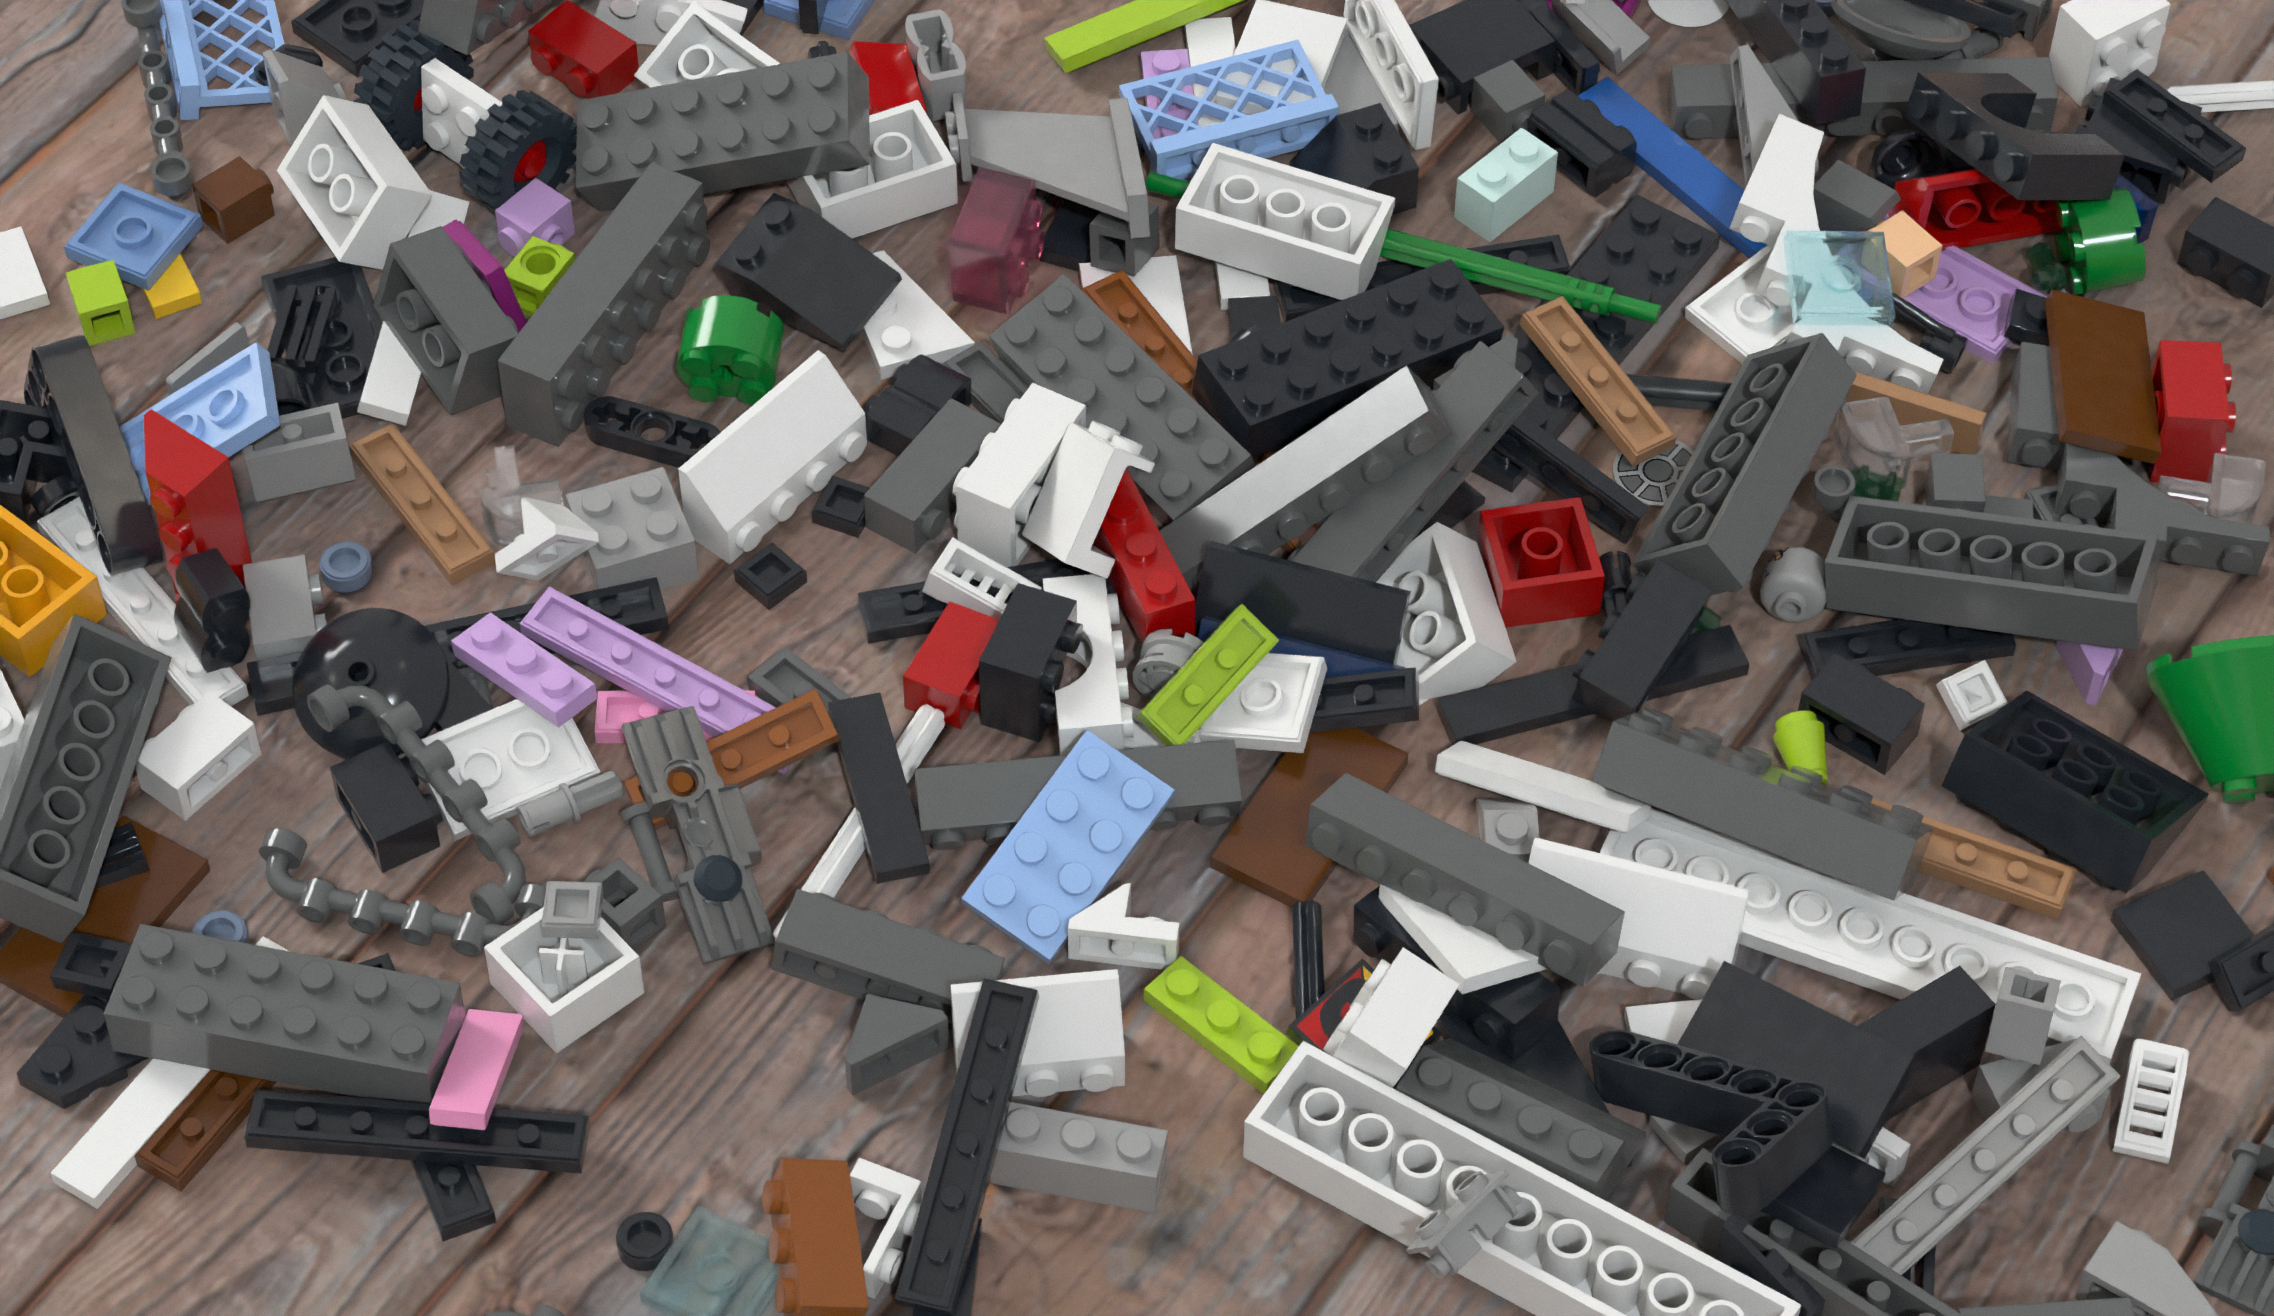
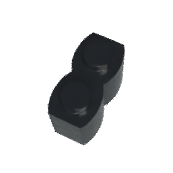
M923 354L918 355L908 364H902L895 372L891 386L886 388L880 395H873L864 408L867 440L899 456L950 398L968 407L972 402L971 378Z
M217 548L182 558L175 573V586L181 595L174 611V622L178 631L207 673L241 663L249 645L248 633L243 626L250 610L248 592Z

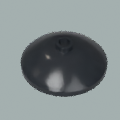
M367 608L352 611L325 625L304 648L293 677L294 708L306 733L324 750L345 760L388 740L380 731L376 718L371 712L362 707L348 708L350 720L333 731L328 732L323 729L315 720L308 707L307 696L326 684L331 685L336 690L347 686H366L375 689L386 697L394 707L403 701H408L416 709L422 721V728L415 731L420 739H424L438 723L447 703L450 685L448 663L436 638L424 625L411 616L384 608ZM364 667L369 668L366 679L360 682L354 681V674L357 670ZM390 743L397 756L404 754L397 744Z

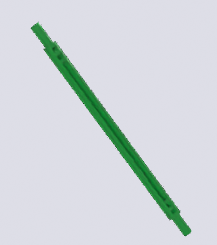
M1150 172L1146 180V190L1181 199L1190 182ZM1387 229L1379 256L1424 269L1452 259L1470 281L1546 301H1552L1563 296L1572 308L1607 317L1611 312L1657 324L1662 305L1617 294L1614 287L1392 229Z

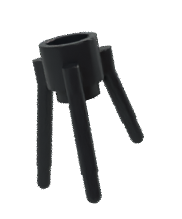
M1889 293L1887 299L1880 301V307L1924 333L1919 347L1942 358L1943 362L1940 369L1952 374L1964 352L1968 338L1956 333V330L1939 323L1896 293Z

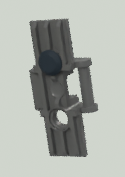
M694 705L623 724L622 730L646 801L624 809L621 814L624 823L632 827L651 886L662 895L663 902L680 898L702 964L705 965L774 945L775 938L750 867L761 862L762 853L738 784L724 785L721 775L718 776ZM674 772L688 773L696 783V791L694 794L685 797L675 795L668 787V776ZM663 817L666 819L670 829L678 828L687 853L688 863L684 868L685 872L678 873L673 881L652 822L653 819Z
M2274 1125L2262 1146L2249 1141L2237 1143L2232 1152L2234 1163L2211 1208L2204 1209L2197 1220L2199 1228L2215 1240L2193 1283L2199 1290L2254 1316H2270L2274 1309ZM2253 1175H2256L2270 1184L2258 1208L2251 1211L2238 1204Z

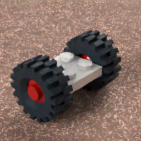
M418 20L411 21L409 27L404 23L397 26L395 36L387 33L381 39L383 46L379 50L376 48L371 50L368 55L372 58L368 66L362 65L359 71L363 81L355 83L354 93L360 97L353 102L369 105L398 147L411 149L413 145L416 148L425 146L426 142L434 150L440 151L461 165L463 170L459 172L460 180L464 182L462 186L464 190L493 211L535 178L557 191L556 187L560 181L566 183L570 176L566 170L568 166L575 165L576 155L572 152L576 149L577 136L575 135L577 134V124L573 122L574 119L570 115L532 91L528 93L525 90L517 91L516 97L508 94L502 97V102L469 81V79L474 77V69L469 66L473 62L471 54L465 55L430 36L418 33L420 23Z

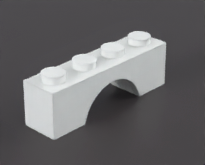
M1096 574L1043 579L1044 591L1077 600V623L1083 624V633L1077 651L1074 654L1067 653L1066 656L1079 661L1087 668L1086 672L1078 680L1055 691L1060 756L1068 755L1086 730H1089L1116 750H1124V738H1132L1134 733L1131 706L1121 707L1120 700L1129 699L1126 668H1116L1115 663L1124 661L1122 630H1111V625L1120 624L1117 593L1107 594L1105 578Z

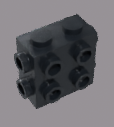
M2110 78L2105 91L2120 80ZM2095 93L2090 101L2085 121L2089 123L2087 126L2079 124L2075 134H2096L2125 155L2114 186L2115 188H2127L2130 193L2164 204L2172 186L2182 187L2189 166L2102 104L2104 93L2103 95ZM2182 101L2201 115L2202 107Z

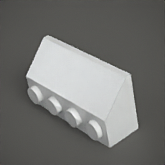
M1212 143L1176 207L1175 249L1344 300L1365 292L1376 270L1394 209L1395 198Z
M819 350L816 351L678 468L683 514L694 540L728 564L734 562L744 552L753 550L770 529L777 523L789 519L800 503L814 491L822 490L838 470L848 462L858 459L867 446L865 412L825 354Z
M1535 837L1529 864L1625 911L1617 953L1597 974L1602 973L1630 980L1642 987H1658L1682 993L1691 999L1699 1000L1703 999L1723 961L1732 965L1735 964L1749 890Z

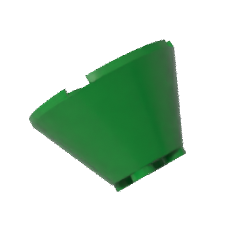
M2274 635L2201 644L2191 647V658L2172 663V655L2167 653L2149 662L2145 667L2147 683L2212 790L2222 793L2223 803H2249L2255 801V794L2274 792Z

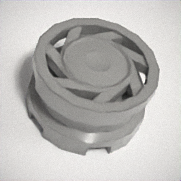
M1159 629L1149 633L1143 642L1140 660L1133 670V682L1137 690L1146 698L1152 700L1202 646L1203 642L1199 638L1187 632L1184 638L1172 636V629Z

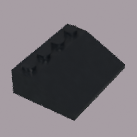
M2027 690L1965 733L1941 785L1954 793L1957 800L1963 805L1987 812L1999 819L2003 827L2011 833L2019 836H2028L2047 847V851L2054 858L2066 863H2074L2093 874L2094 879L2102 886L2112 890H2121L2124 893L2129 892L2150 873L2200 810L2209 795L2207 792Z

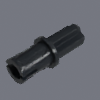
M1612 551L1603 554L1599 558L1605 575L1601 608L1605 611L1606 620L1613 610L1622 614L1630 602L1624 596L1632 583L1630 556L1622 551H1617V568H1614Z

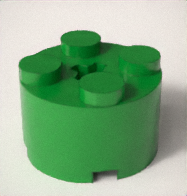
M2114 188L2110 200L2055 201L2057 220L2060 228H2063V232L2055 233V248L2060 262H2070L2071 267L2067 269V277L2072 295L2132 285L2144 280L2146 272L2144 243H2137L2135 230L2136 227H2141L2134 200L2127 188Z
M711 296L702 299L701 307L694 311L691 306L686 312L676 364L679 377L689 386V396L700 402H713L718 396L735 397L748 405H754L773 389L776 381L784 336V326L781 319L772 311L770 318L757 311V302L737 296Z

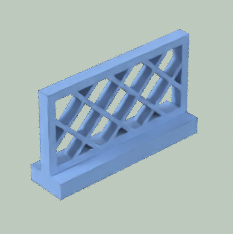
M160 0L163 13L159 23L180 120L199 119L200 107L272 103L269 86H263L255 81L257 77L254 73V67L263 60V57L251 51L248 47L256 40L273 48L272 50L274 51L284 44L274 0H236L238 2L229 10L215 3L214 0ZM251 8L265 17L259 23L254 24L241 17V15ZM201 11H205L218 18V20L210 27H207L193 18ZM230 25L245 33V35L235 42L220 33ZM211 43L226 52L215 60L202 53L201 50ZM236 58H239L253 67L243 75L228 67V65ZM215 76H219L233 84L228 89L208 90L207 84Z
M1299 40L1119 85L1120 98H1128L1133 126L1150 160V172L1182 180L1194 177L1212 143L1266 159L1303 149L1339 112L1337 102L1332 94L1326 95ZM1291 58L1296 65L1292 75L1270 68L1275 62ZM1238 71L1253 76L1247 87L1225 79L1228 74ZM1262 80L1283 86L1278 97L1259 92L1256 89ZM1193 83L1208 87L1202 98L1181 92L1184 86ZM1293 90L1313 98L1297 103L1287 101ZM1218 91L1239 98L1232 109L1211 102ZM1153 95L1163 100L1157 110L1138 104L1135 98ZM1248 101L1269 109L1251 115L1242 113ZM1173 103L1194 110L1187 121L1166 114ZM1203 114L1224 120V122L1205 127L1196 125ZM1158 125L1179 132L1178 134L1154 139L1152 135Z

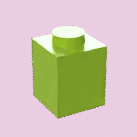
M114 259L65 272L73 305L83 335L87 339L89 346L136 334L128 299Z

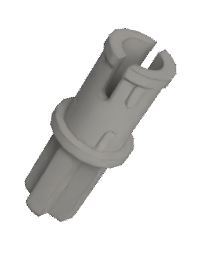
M608 771L570 788L566 783L559 784V790L537 800L516 806V811L518 812V818L528 838H532L571 820L575 824L581 822L580 814L619 799L624 795V790L616 772Z

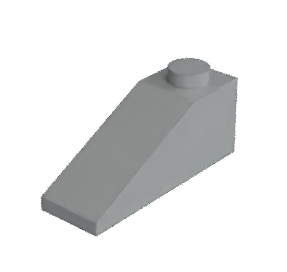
M1749 45L1738 46L1731 54L1730 65L1745 184L1747 186L1778 115L1781 114L1796 121L1798 119ZM1818 156L1815 161L1814 177L1818 176L1819 171Z
M2118 1221L2114 1223L2085 1267L2075 1299L2078 1301L2130 1297L2135 1316H2219L2168 1249L2157 1244L2145 1232L2130 1229Z

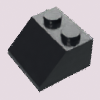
M1381 103L1336 115L1290 161L1291 167L1394 197L1395 205L1392 215L1416 208L1419 167Z

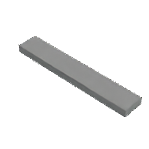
M2082 1036L2078 1037L1850 1243L1902 1276L2109 1089L2121 1076Z

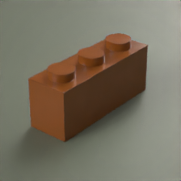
M782 1158L772 1180L765 1182L762 1193L763 1211L765 1214H771L773 1230L769 1238V1258L771 1263H777L779 1280L775 1291V1304L778 1313H784V1316H865L869 1309L848 1161Z

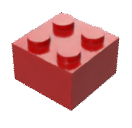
M2160 340L2152 369V378L2162 453L2155 464L2148 463L2150 482L2211 485L2216 465H2223L2225 462L2226 432L2232 433L2235 427L2236 406L2234 402L2227 401V394L2230 392L2232 381L2231 365L2223 364L2221 343Z
M1581 497L1480 511L1477 545L1505 628L1600 615L1605 575Z

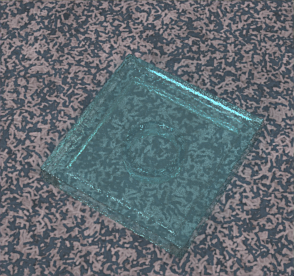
M1786 231L1783 243L1794 325L1892 326L1895 319V310L1884 232Z
M697 1206L641 1290V1303L668 1316H762L775 1296L776 1285L779 1280L777 1263H771L769 1258V1238L703 1207Z

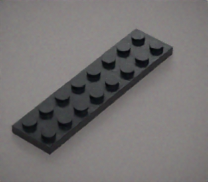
M1636 195L1567 275L1614 287L1617 294L1662 305L1661 317L1716 252L1719 246L1720 235L1642 196ZM1545 300V301L1542 303V305H1544V304H1546V303H1548V302H1550V301H1546V300ZM1573 308L1618 365L1624 361L1654 325L1653 323L1611 312L1607 317ZM1521 328L1514 336L1518 339L1515 369L1522 373L1539 392L1522 414L1558 439L1585 406ZM1494 447L1489 450L1471 471L1511 493L1528 474Z

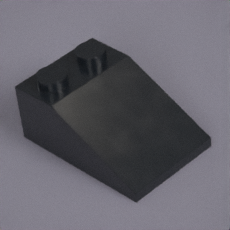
M776 193L770 196L715 263L731 296L743 297L757 302L758 311L769 316L772 311L782 322L844 351L902 280L899 272L812 209Z

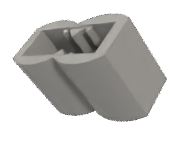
M941 9L908 15L905 23L906 44L925 102L927 116L932 121L945 119V112L954 111L952 93L962 92L964 109H967L966 61L962 51L954 43V28L950 18Z

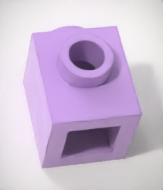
M537 178L495 210L498 241L503 249L512 256H516L532 236L563 246L564 242L575 234L571 200Z

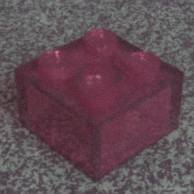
M979 167L947 243L953 301L1009 315L1016 297H1024L1030 276L1028 267L1032 259L1038 260L1040 258L1045 242V232L1039 230L1043 203L1037 201L1035 180Z

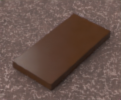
M2051 290L2045 301L2060 442L2155 464L2162 450L2144 312Z
M1356 728L1309 733L1304 753L1286 752L1212 854L1210 868L1290 907L1300 900L1305 902L1313 900L1338 863L1305 846L1311 803L1345 773L1388 793L1408 765L1409 753Z
M122 816L116 822L114 828L132 822L150 871L94 889L85 916L72 932L132 945L140 924L161 927L210 872L208 860ZM21 927L0 950V983L60 1017L65 1018L84 996V994L56 989L50 978V974L69 936L61 944Z

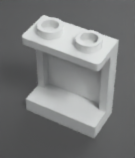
M1096 421L1091 422L1089 429L1070 422L1022 535L1064 563L1108 578L1115 559L1093 546L1094 540L1126 467L1133 466L1151 473L1155 463L1140 455L1143 447L1141 444L1120 436V432Z

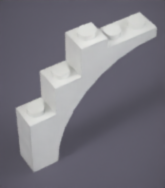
M1779 114L1729 228L1741 233L1751 241L1763 242L1774 247L1755 293L1767 297L1776 305L1788 306L1800 311L1787 343L1823 333L1853 371L1928 394L1943 359L1909 342L1869 310L1851 291L1833 263L1820 232L1813 191L1815 161L1824 132Z

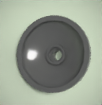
M1831 0L1832 9L1838 20L1858 41L1874 49V54L1885 61L1902 60V58L1927 60L1953 54L1967 45L1971 34L1970 28L1963 20L1911 0Z

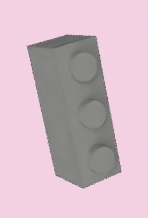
M1011 1102L991 1173V1184L1156 1213L1167 1169L1168 1130Z

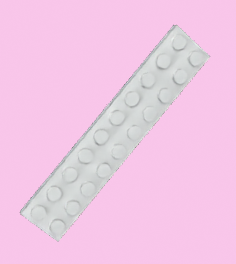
M1651 808L1649 818L1627 833L1610 829L1600 851L1601 854L1749 890L1739 944L1901 1000L1959 965L1995 1004L2005 967L2061 980L2045 1047L2082 1036L2109 1065L2141 977V973L1905 893L1895 901L1698 823Z

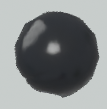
M1910 128L1890 134L1875 146L1870 163L1871 177L1893 189L1896 181L1948 173V168L1942 159L1939 147L1928 134H1923L1920 130Z

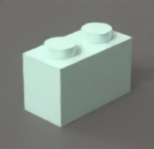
M1520 128L1457 178L1454 218L1488 242L1493 241L1554 192L1558 152L1523 128Z

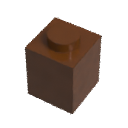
M240 156L192 184L197 210L201 214L202 221L227 244L275 216L271 199L274 188L270 179L264 171L259 168L254 170Z

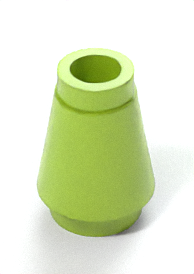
M1796 711L1779 718L1775 723L1776 732L1773 735V740L1788 770L1791 771L1792 766H1800L1812 770L1823 776L1821 784L1827 786L1829 782L1827 778L1824 724L1817 721L1816 714L1811 711Z

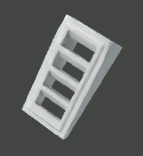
M952 537L929 572L922 592L942 602L949 603L950 601L1000 620L1007 606L1004 602L1009 594L1014 592L1018 583L1042 590V587ZM952 572L960 574L961 577L955 576ZM975 579L981 583L978 587L970 584V581ZM991 586L1000 589L995 598L987 594Z
M2145 1039L2134 1040L2127 1063L2112 1151L2166 1164L2169 1163L2189 1059V1051L2187 1049ZM2140 1084L2166 1090L2168 1094L2138 1088L2137 1086ZM2133 1106L2160 1111L2165 1114L2162 1116L2135 1110ZM2133 1125L2161 1132V1138L2129 1131V1127Z

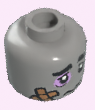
M1788 547L1778 550L1771 555L1764 567L1760 587L1761 603L1766 611L1775 618L1790 623H1802L1818 616L1827 602L1824 558L1804 547Z

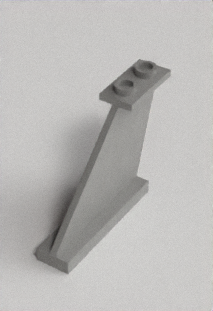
M962 92L952 93L954 111L945 112L947 138L951 156L956 164H961L963 182L973 181L971 164L1126 220L1131 239L1150 237L1147 190L1128 98L1109 100L1110 117L964 109Z

